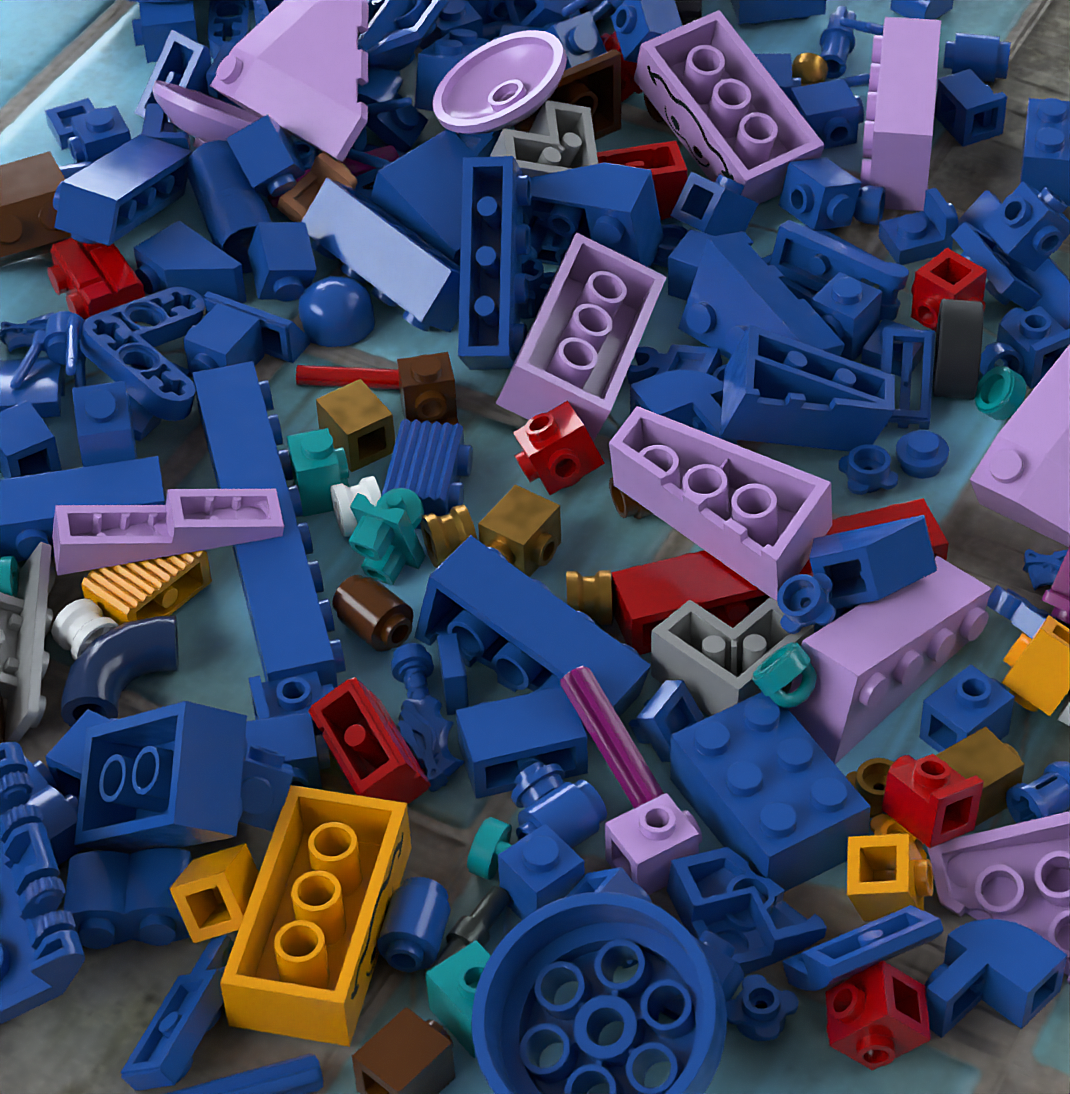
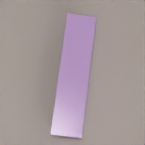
M168 489L166 505H55L52 540L57 576L281 537L284 524L276 489Z

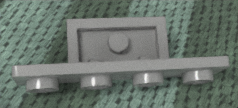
M43 542L38 544L20 570L17 597L0 592V691L2 697L8 699L5 742L18 743L29 727L35 729L43 717L46 706V697L40 695L41 681L49 664V652L44 651V638L49 631L53 617L52 609L47 608V600L55 581L56 569L50 566L52 545Z

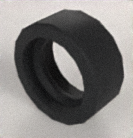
M941 300L933 367V395L935 397L975 398L983 337L984 310L982 302Z

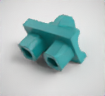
M405 488L392 489L386 492L378 500L376 506L372 505L365 495L357 493L350 508L358 524L348 542L352 550L366 557L361 565L366 576L373 577L388 585H394L404 564L419 569L426 557L414 531L423 518L422 502L415 492Z

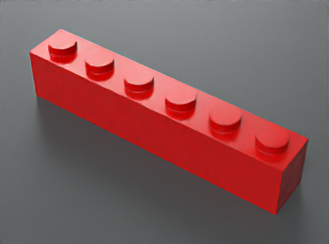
M924 498L833 519L832 526L825 535L925 515L934 556H939L947 561L949 543ZM705 550L611 572L612 612L626 644L634 648L639 655L651 653V631L689 600L734 628L770 598ZM810 560L807 561L799 574H807L813 577Z

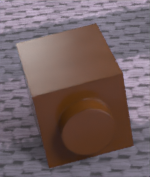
M405 1007L352 1055L357 1092L360 1094H439L456 1078L453 1054L454 1044L450 1035L438 1022L432 1019L424 1021L408 1007Z

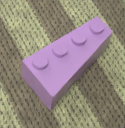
M637 406L609 442L615 487L776 601L778 591L783 583L789 578L798 575L809 560L813 539L825 536L832 526L830 481Z
M936 556V572L880 600L858 605L802 641L801 647L811 658L810 663L816 670L817 681L815 689L809 698L796 707L788 708V710L833 763L836 764L966 643L975 640L982 633L989 618V614L985 609L992 588L941 557ZM801 674L792 681L789 693L795 691L801 684Z

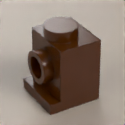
M448 352L397 359L400 399L404 419L406 418L410 422L417 419L421 423L427 420L431 424L438 421L442 425L448 422L452 426L459 423L457 418L455 378Z

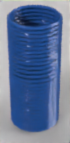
M215 140L206 142L196 148L190 155L186 165L187 177L208 228L212 243L240 262L243 273H250L252 269L248 249L258 222L272 221L261 194L252 188L228 141Z

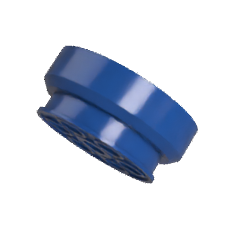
M588 892L568 896L539 908L520 921L502 939L487 961L476 988L472 1007V1038L475 1054L480 1069L495 1094H587L592 1087L603 1083L609 1084V1094H704L720 1064L726 1037L727 1015L721 983L707 955L689 931L664 909L646 900L622 893ZM628 960H637L639 962L638 969L630 980L623 983L613 982L614 972L620 964ZM572 981L578 982L577 993L571 1001L562 1005H554L555 994L563 984ZM672 1000L685 1001L684 1011L676 1021L668 1024L659 1023V1013L666 1003ZM615 1021L624 1022L623 1033L615 1043L608 1046L599 1045L600 1033L606 1025ZM554 1043H563V1053L559 1061L550 1067L540 1068L539 1060L544 1049ZM659 1062L671 1063L670 1075L663 1084L653 1088L645 1087V1075L654 1064Z

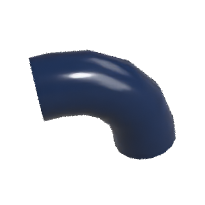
M176 615L156 616L125 622L94 639L70 667L61 700V717L63 721L72 727L88 709L108 719L118 718L120 695L130 682L142 675L178 671L179 646Z

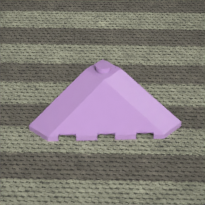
M284 0L233 47L229 55L220 62L210 87L258 118L268 114L290 135L343 162L368 121V106L362 102H357L358 84L363 86L368 83V53L362 49L358 50L359 32L363 34L368 31V2L366 0Z
M1070 344L997 434L970 478L979 504L1067 547L1070 546Z
M1070 811L954 838L928 848L938 899L943 907L960 917L966 913L976 920H1007L1033 930L1067 954L1064 974L1069 976L1067 982L1070 984Z

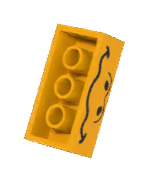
M290 785L285 804L280 812L220 981L228 1026L350 1047L378 958L377 940L391 896L400 887L412 848L407 803Z

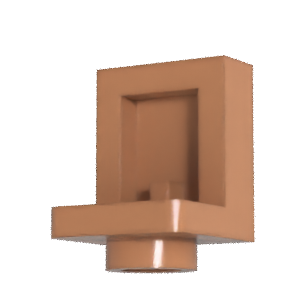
M322 151L315 157L311 171L297 182L294 188L280 197L277 209L292 222H301L326 178L354 189L358 181L343 163L335 161L326 152Z

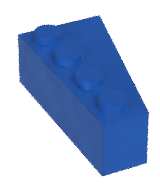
M470 535L429 575L414 636L417 640L431 646L437 640V636L457 633V637H460L465 665L470 668L478 661L495 670L497 683L514 692L526 688L536 691L560 687L561 678L573 669L584 666L592 671L619 718L640 696L651 664L642 659L634 648L620 643L596 626L595 622L587 614L574 610L553 595L544 583L537 579H531L510 564L495 548L487 547Z

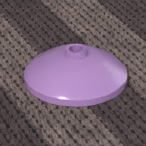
M522 31L495 39L467 55L447 73L435 92L433 111L443 127L457 133L485 134L514 126L537 111L555 91L566 67L567 58L565 50L558 38L544 31Z
M155 81L152 89L157 103L171 122L184 132L195 137L193 146L196 148L206 142L215 140L227 141L226 138L260 119L242 108L172 83Z

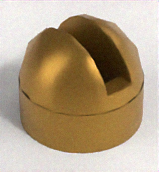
M802 53L794 58L792 77H801V86L825 82L828 65L821 56L814 53Z

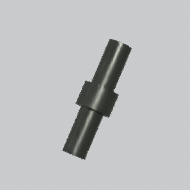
M492 886L469 916H461L446 935L448 944L427 971L475 940L484 948L490 940V928L511 902L510 895L503 888Z

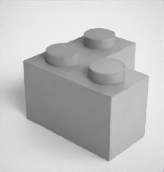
M546 100L529 133L503 128L490 157L513 156L524 175H529V177L598 164L591 110L589 107Z
M771 597L734 628L689 600L651 631V676L662 684L666 680H683L699 709L708 716H712L761 693L762 691L752 680L756 668L775 651L790 642L799 643L801 646L804 639L814 634V625L803 627L796 634L787 633L780 624L784 613L779 608L778 602ZM792 681L782 688L785 693L790 690Z

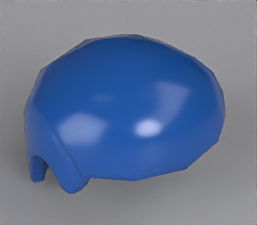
M329 276L318 280L307 287L299 298V318L303 325L304 333L313 344L325 347L348 346L365 339L375 327L374 309L370 294L364 286L350 277Z

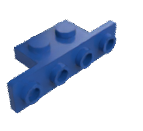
M989 190L984 191L959 218L958 228L951 235L964 250L961 256L987 270L986 277L989 281L985 284V288L1000 303L1007 305L1010 301H1013L1027 311L1041 306L1065 330L1069 329L1070 279L1050 256L1033 272L1004 252L982 226L1000 207L1002 202Z

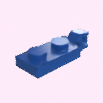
M228 935L211 938L191 973L177 977L120 1072L122 1074L121 1078L135 1091L173 1086L190 1070L193 1064V1053L204 1034L217 1023L222 1014L221 1005L224 1000L220 981L234 942Z

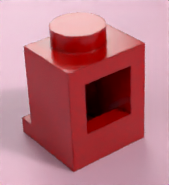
M934 754L915 760L910 755H904L898 758L888 770L881 810L928 848H932L975 829L984 781L976 775L965 779Z

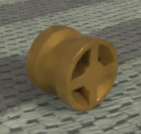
M463 504L452 507L449 514L438 517L433 513L423 515L420 522L428 556L436 568L470 535L477 539L472 518L468 509Z
M599 570L594 576H582L578 571H566L567 605L576 611L587 614L592 620H596L601 625H612L611 570Z

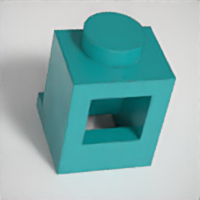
M328 428L287 436L289 459L293 474L292 481L293 485L298 487L303 510L302 517L334 511L331 486L343 483L350 487L347 479L349 478V468L344 448L334 449L333 438Z

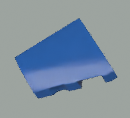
M729 847L671 860L667 892L683 926L697 939L706 930L731 944L736 949L732 959L738 962L745 974L792 956L825 937L827 927L821 917L814 914L810 919L805 918L783 901L785 892L783 888L771 879L760 877L753 873L749 868L748 862Z

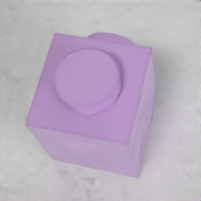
M667 793L605 823L606 861L612 869L622 867L631 880L641 886L648 895L667 886L671 860L699 854V843L702 842V833L696 819L689 811H681Z

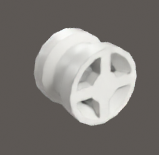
M374 476L362 478L358 485L351 487L343 483L331 486L333 508L343 537L351 536L358 524L350 508L356 494L365 495L374 506L377 505L378 500L382 497Z
M83 598L73 601L57 615L53 622L51 633L53 639L64 650H70L72 658L76 660L94 639L119 625L112 618L104 617L103 610L91 599Z

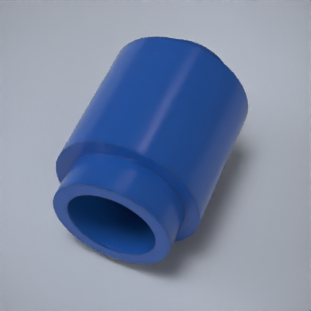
M956 32L955 42L946 41L943 68L952 69L951 75L971 69L984 82H994L995 78L1006 79L1011 42L1000 41V36Z
M581 779L574 784L564 782L519 812V827L516 829L517 838L521 840L546 823L573 849L599 831L600 823L607 818L606 806L596 789L587 781Z
M411 877L406 879L401 887L393 892L377 940L379 953L393 968L403 972H415L429 968L437 959L451 912L448 892L441 884L425 877Z

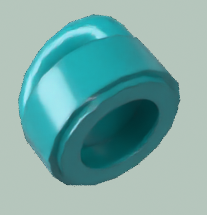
M997 366L989 370L977 385L975 404L978 410L995 420L1011 418L1025 401L1026 382L1023 376L1006 366Z
M790 642L763 661L754 671L752 680L765 696H769L778 706L790 708L800 705L809 698L815 689L817 674L815 668L810 663L811 658L799 643ZM801 674L802 681L799 687L791 693H785L782 688Z
M492 817L483 821L469 851L467 868L470 873L487 880H491L495 876L499 868L498 854L512 846L509 844L512 825Z

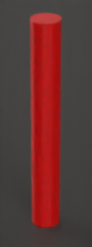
M297 365L296 368L297 385L344 387L361 379L369 388L400 390L398 369Z

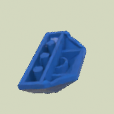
M366 0L368 2V31L363 34L359 32L358 50L362 49L368 53V67L377 66L386 70L392 69L393 71H399L407 67L414 60V52L423 39L435 30V22L450 0Z

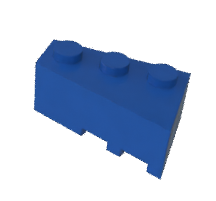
M744 231L708 237L678 329L708 347L719 348L720 354L729 360L749 325L841 356L845 345L805 299L798 300L781 281L784 275L775 265L768 266L751 247L754 242Z
M749 325L725 368L720 438L849 452L859 445L874 444L895 411V376Z

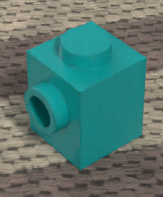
M477 940L425 972L429 1009L473 1058L476 1057L472 1038V1007L480 976L491 956Z

